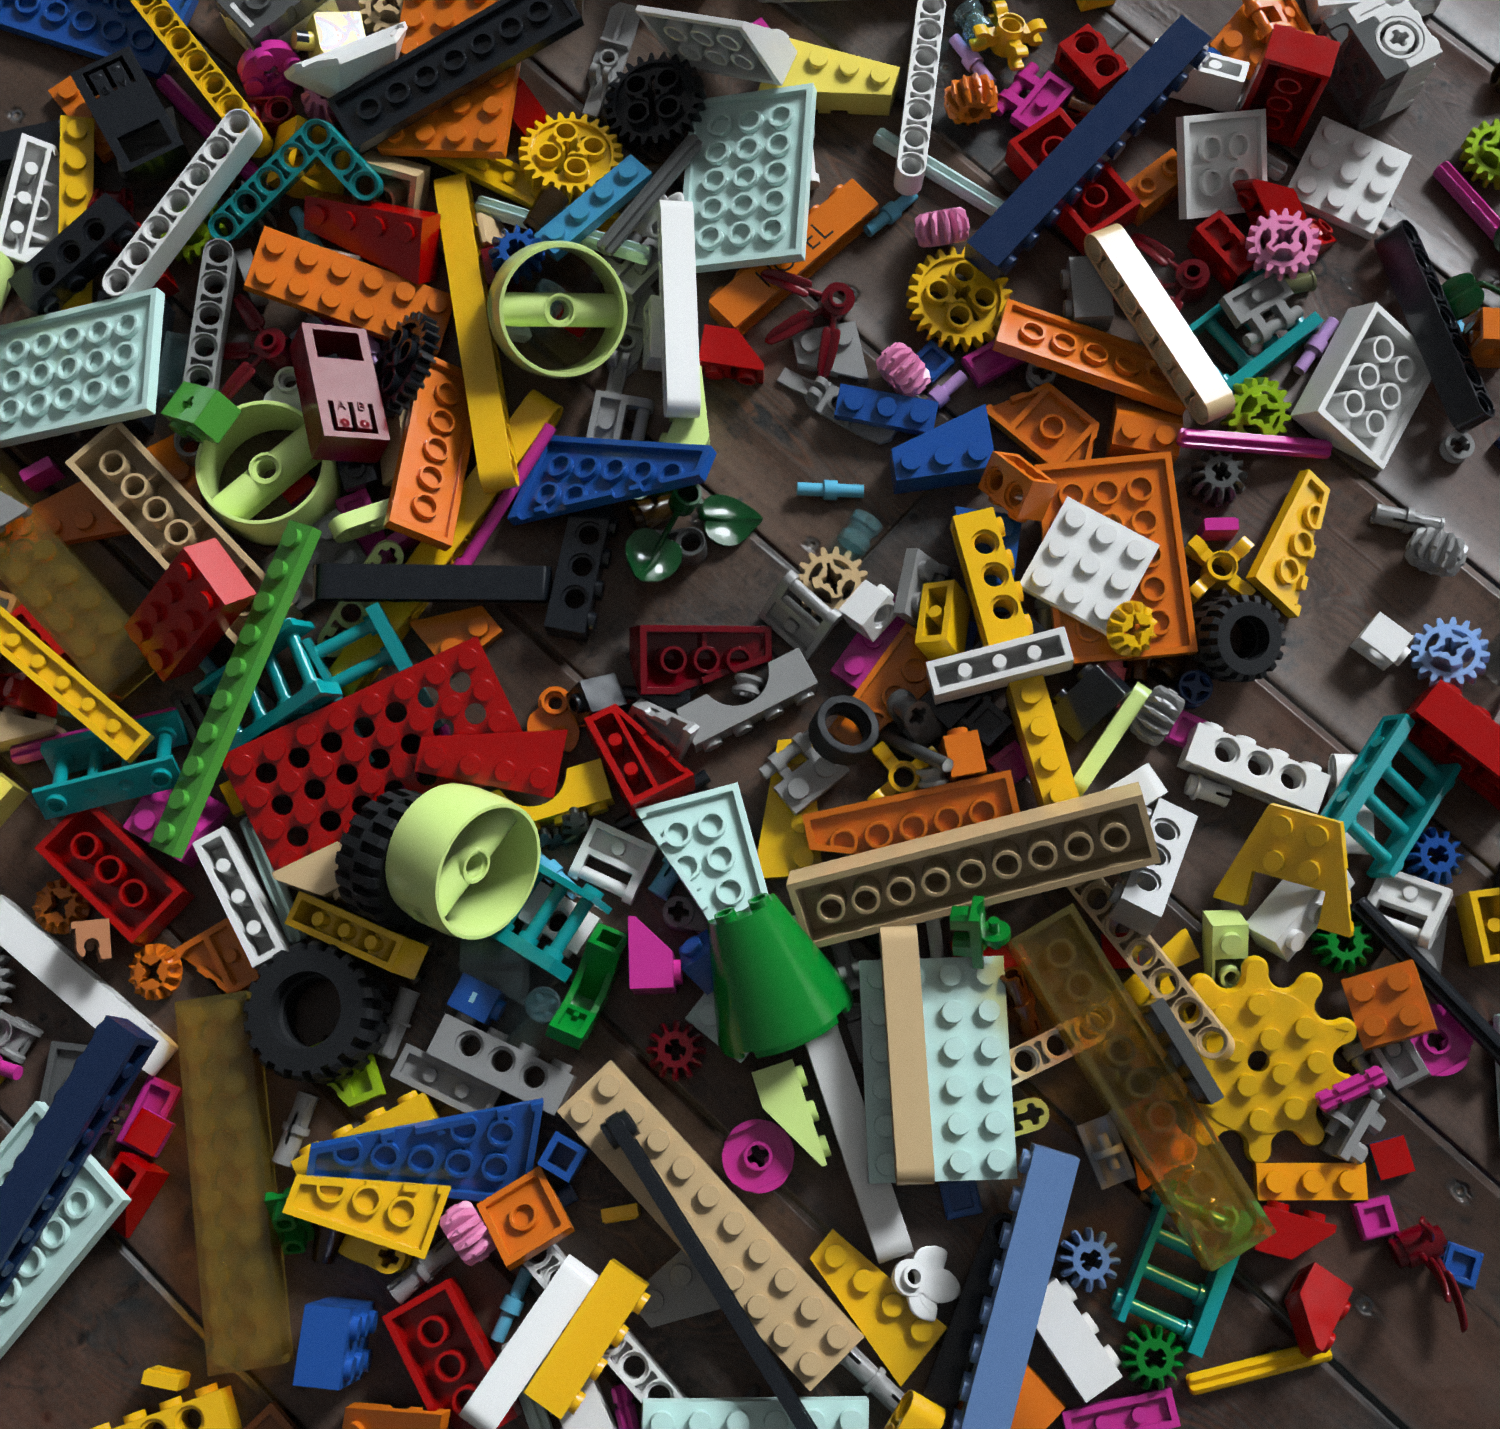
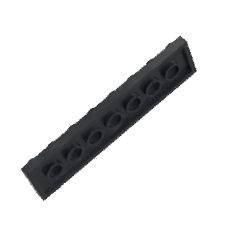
M499 0L327 99V102L355 150L361 154L584 26V22L571 0Z

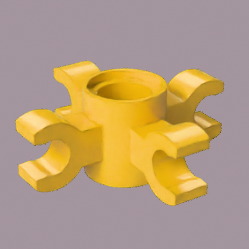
M1005 0L992 1L991 5L994 13L988 14L987 19L989 24L994 27H987L985 24L974 25L972 30L976 38L969 39L968 43L974 52H980L990 47L994 54L1007 58L1011 71L1023 70L1024 64L1021 58L1029 56L1028 48L1023 43H1028L1030 46L1041 45L1043 40L1039 32L1047 31L1046 24L1040 18L1033 19L1026 24L1021 16L1008 12Z
M1197 534L1186 544L1187 546L1184 548L1185 554L1202 566L1200 579L1190 587L1193 605L1209 589L1220 590L1225 588L1230 596L1247 594L1249 596L1256 592L1248 582L1242 580L1236 574L1238 562L1254 546L1246 536L1242 537L1229 551L1213 553L1208 548L1206 542ZM1212 565L1221 566L1225 570L1226 576H1219L1214 573Z
M883 741L872 748L871 752L887 769L889 774L888 782L870 795L867 800L922 789L918 788L920 776L916 775L915 770L931 765L918 759L912 762L899 761ZM932 745L928 748L932 751L937 752ZM900 769L909 770L913 775V783L908 787L898 786L893 777L895 772Z

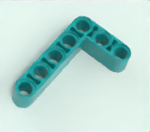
M317 118L310 119L211 216L208 222L209 233L213 238H221L228 242L237 241L319 160L325 164L353 196L363 201H373L381 196L384 189L383 180L332 124ZM319 125H322L327 132V138L322 144H316L312 139V131ZM298 148L303 154V162L299 167L295 168L290 164L288 157L293 149ZM341 151L348 152L351 158V163L345 170L338 168L335 161L337 154ZM272 171L277 173L280 178L279 187L273 191L267 187L265 182L266 176ZM364 176H369L374 181V190L369 195H364L359 189V182ZM248 194H251L257 203L256 209L252 213L246 212L242 204L244 197ZM225 217L232 221L234 227L233 232L229 236H225L220 230V222Z

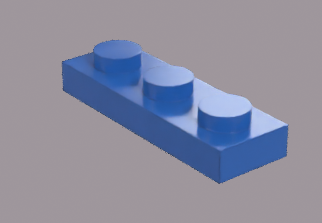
M840 383L834 419L921 435L934 429L939 402Z

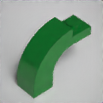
M598 923L587 940L572 985L561 1006L550 1021L545 1036L578 1050L584 1040H588L604 1009L628 949V934Z

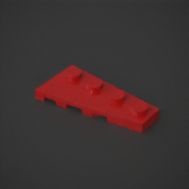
M568 729L421 736L414 772L554 798Z

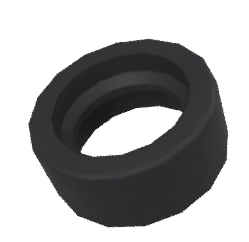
M839 695L830 697L820 705L809 724V738L813 748L822 758L838 765L846 766L861 761L867 756L879 737V723L875 713L866 703L852 696ZM839 715L853 721L862 735L861 743L851 746L835 740L826 727L825 721L827 717Z

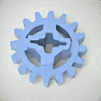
M1451 617L1449 624H1444L1441 618H1437L1436 627L1434 628L1427 623L1424 624L1423 634L1416 633L1414 635L1413 643L1415 645H1411L1410 656L1414 657L1411 660V667L1415 669L1420 668L1418 679L1421 680L1428 676L1430 678L1429 687L1440 679L1444 682L1455 684L1460 690H1463L1465 680L1474 685L1477 680L1476 674L1484 675L1486 671L1484 663H1488L1490 658V652L1485 651L1488 649V639L1479 640L1482 630L1478 628L1470 631V621L1468 620L1461 626L1457 625L1456 617ZM1436 639L1437 643L1430 646L1428 651H1425L1427 646ZM1474 657L1471 664L1463 669V663L1469 662L1470 658Z

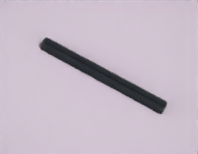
M1362 897L1356 901L1350 909L1351 913L1399 963L1413 959L1423 987L1500 1066V1034L1367 898Z

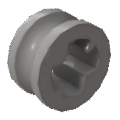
M1029 363L1025 379L1032 389L1048 382L1053 384L1057 372L1042 368L1043 373L1049 374L1046 375L1044 380H1041L1040 376L1035 374L1037 368L1040 367Z
M1458 431L1450 433L1441 441L1439 446L1442 458L1453 464L1465 461L1466 458L1472 455L1475 449V443L1471 435L1468 433L1462 434ZM1458 441L1462 444L1460 449L1464 448V450L1455 453L1452 450L1455 446L1450 444Z
M737 673L734 677L737 684L732 686L731 691L741 697L756 699L762 693L759 689L764 686L765 680L755 675Z
M933 766L915 770L916 775H919L921 778L918 788L933 787L950 782L949 778L944 775V771Z

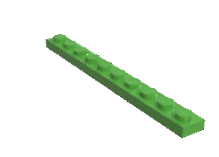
M289 520L282 534L281 541L268 567L259 592L254 599L253 606L240 632L231 657L226 664L225 671L211 699L209 708L198 729L197 736L149 846L170 856L183 858L322 531L313 526Z

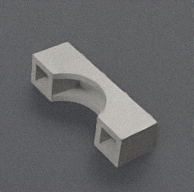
M799 647L768 662L769 677L766 687L753 701L744 705L730 706L719 703L708 694H705L676 709L677 715L696 723L700 727L691 743L696 753L701 750L710 752L723 744L722 739L732 734H735L736 737L744 735L754 728V723L763 718L766 721H771L784 713L783 708L793 703H796L797 706L805 704L815 697L814 693L818 691V681Z

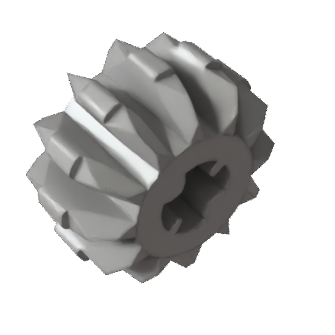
M1433 527L1417 528L1406 545L1404 557L1411 566L1417 567L1419 571H1425L1430 575L1434 574L1440 577H1453L1464 566L1468 547L1462 538L1455 537L1454 533L1445 532L1443 529L1437 530Z
M1162 685L1154 687L1131 723L1130 732L1135 734L1144 743L1147 742L1152 746L1159 745L1180 716L1185 706V700L1170 688L1167 689Z

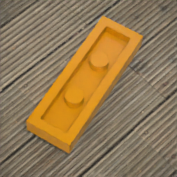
M1252 1163L1254 1200H1368L1366 1163L1360 1165L1357 1163Z

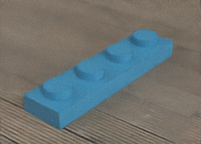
M630 154L533 235L534 238H540L542 242L561 240L579 244L634 198L653 177L652 172ZM554 248L545 250L556 261H559L568 253L565 250Z

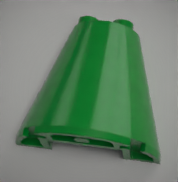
M761 893L753 896L748 900L749 906L738 912L733 907L726 908L717 912L714 915V919L707 921L718 1045L721 1052L731 1058L742 1059L745 1057L744 1053L754 1052L756 1058H762L801 1046L838 1024L837 1015L841 1011L848 1013L854 1002V996L849 985L775 893L770 895L768 893Z

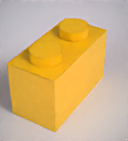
M955 579L923 584L915 645L929 661L965 652L971 602Z
M1500 887L1469 891L1454 897L1469 967L1500 963Z

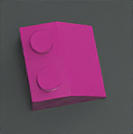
M173 789L144 795L123 825V828L150 843ZM209 796L183 858H173L194 868L199 857L192 843L219 829L230 813V808Z
M628 916L630 990L634 995L676 994L677 985H683L681 959L676 960L673 951L636 916Z

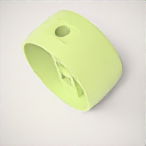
M570 241L538 242L515 252L503 263L496 273L487 299L489 326L501 351L520 368L549 378L566 379L578 377L599 367L618 347L627 323L626 294L615 270L595 251ZM554 248L570 252L591 266L601 280L605 293L506 292L511 277L523 262L534 254ZM556 300L560 301L564 308L563 315L559 319H554L550 314V306ZM505 326L605 327V330L597 346L580 362L566 368L549 370L540 368L528 361L512 343Z
M252 401L237 406L242 412L219 444L207 440L199 444L195 459L196 479L206 504L229 530L256 544L278 546L289 520L311 526L336 508L335 500L340 497L342 480L336 461L311 458L303 413L300 410L277 401ZM267 431H294L271 451L254 456L249 463L248 469L219 492V481L223 467L230 455L242 443L255 435ZM322 461L321 472L315 487L299 506L279 517L266 520H250ZM276 469L272 477L263 478L267 471Z
M449 783L432 788L410 805L392 834L385 865L386 881L390 895L397 906L413 919L446 935L468 940L488 937L504 928L518 914L533 889L541 855L537 827L531 816L518 805L479 787Z

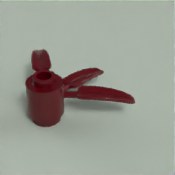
M1140 233L1130 236L1135 246L1162 267L1168 265L1176 271L1175 282L1162 284V280L1157 279L1164 290L1174 289L1176 297H1169L1179 312L1183 308V302L1195 303L1206 295L1210 270L1205 262L1199 259H1188L1178 265L1173 261L1175 254L1160 242Z
M776 269L763 270L761 277L770 284L801 297H807L811 294L819 298L817 310L809 313L808 310L804 309L789 317L767 334L765 343L773 345L784 341L814 325L813 318L822 315L830 321L829 327H824L822 331L817 375L826 379L832 370L841 331L835 329L836 322L844 319L852 309L855 302L853 290L845 283L834 282L821 292L811 288L812 282L809 279ZM833 297L840 299L842 304L835 303Z
M238 294L234 298L235 307L247 327L253 332L258 330L260 333L255 339L254 348H251L249 342L226 343L223 360L248 359L250 355L259 356L251 364L248 362L241 363L223 386L220 392L230 401L255 375V368L263 360L276 371L287 366L293 367L289 348L291 342L287 336L277 328L264 329V317L243 294ZM213 348L208 349L206 357L214 352Z
M1421 1216L1418 1224L1394 1233V1238L1387 1240L1388 1249L1400 1269L1407 1266L1413 1269L1424 1264L1433 1273L1441 1288L1444 1301L1450 1303L1453 1298L1461 1332L1464 1333L1468 1328L1464 1301L1453 1274L1446 1269L1441 1259L1445 1255L1443 1247L1448 1246L1446 1237L1438 1225L1432 1226L1425 1216Z

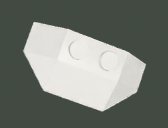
M405 21L293 64L284 72L287 80L329 99L397 60L407 32V24Z
M24 133L21 134L0 201V251L8 259L22 264L30 261L58 235L60 154L55 145Z

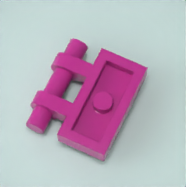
M1030 62L1025 69L1019 70L1014 76V82L1010 87L1001 91L998 96V110L994 112L995 115L1001 117L1006 110H1013L1014 112L1009 122L1021 131H1025L1057 108H1062L1074 91L1072 85L1049 70L1041 79L1037 77L1036 74L1039 72V66L1034 62ZM1024 89H1029L1031 92L1025 99L1019 96Z

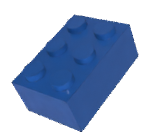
M330 1296L305 1304L293 1386L339 1391L364 1378V1372L368 1373L372 1364L373 1351L368 1349L370 1334L375 1333L378 1322V1311L373 1310L375 1301Z

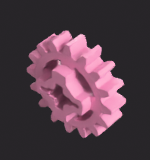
M1284 208L1282 215L1278 216L1274 210H1270L1268 219L1259 216L1256 226H1250L1245 243V249H1248L1247 261L1256 260L1253 270L1265 269L1264 278H1268L1272 273L1277 274L1278 281H1282L1284 274H1289L1292 280L1296 279L1298 269L1306 274L1310 263L1315 264L1318 256L1317 252H1319L1321 240L1317 239L1320 232L1319 228L1310 229L1313 219L1308 218L1302 221L1300 219L1301 211L1299 210L1294 216H1290L1288 208ZM1261 238L1264 239L1263 244L1266 246L1264 250L1261 247ZM1302 239H1303L1304 244H1305V251H1304V252L1302 251V246H1303V245L1300 243V241H1301Z

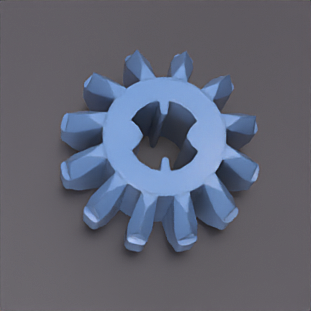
M1092 1227L1084 1228L1083 1239L1077 1230H1071L1070 1235L1074 1243L1071 1244L1066 1240L1060 1241V1245L1068 1250V1254L1056 1255L1057 1261L1068 1262V1265L1059 1271L1060 1275L1066 1277L1073 1274L1070 1280V1286L1073 1288H1077L1083 1280V1288L1086 1292H1092L1094 1280L1100 1289L1107 1288L1103 1275L1116 1279L1117 1274L1109 1269V1265L1121 1263L1120 1258L1109 1256V1253L1116 1250V1243L1110 1242L1103 1245L1107 1238V1233L1100 1231L1094 1238ZM1094 1251L1095 1255L1092 1258L1096 1259L1095 1265L1093 1267L1086 1265L1083 1268L1081 1264L1085 1263V1261L1080 1260L1081 1254L1083 1252L1090 1254Z

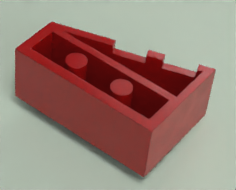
M613 704L584 718L587 735L633 820L639 818L635 809L676 799L695 790L694 773L676 761L665 747L657 744L647 735V731L618 705Z

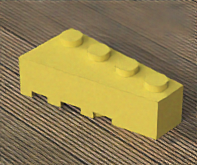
M789 38L797 50V54L783 85L761 82L758 89L760 91L814 83L817 90L816 109H818V113L843 110L847 111L848 114L889 116L898 89L900 67Z

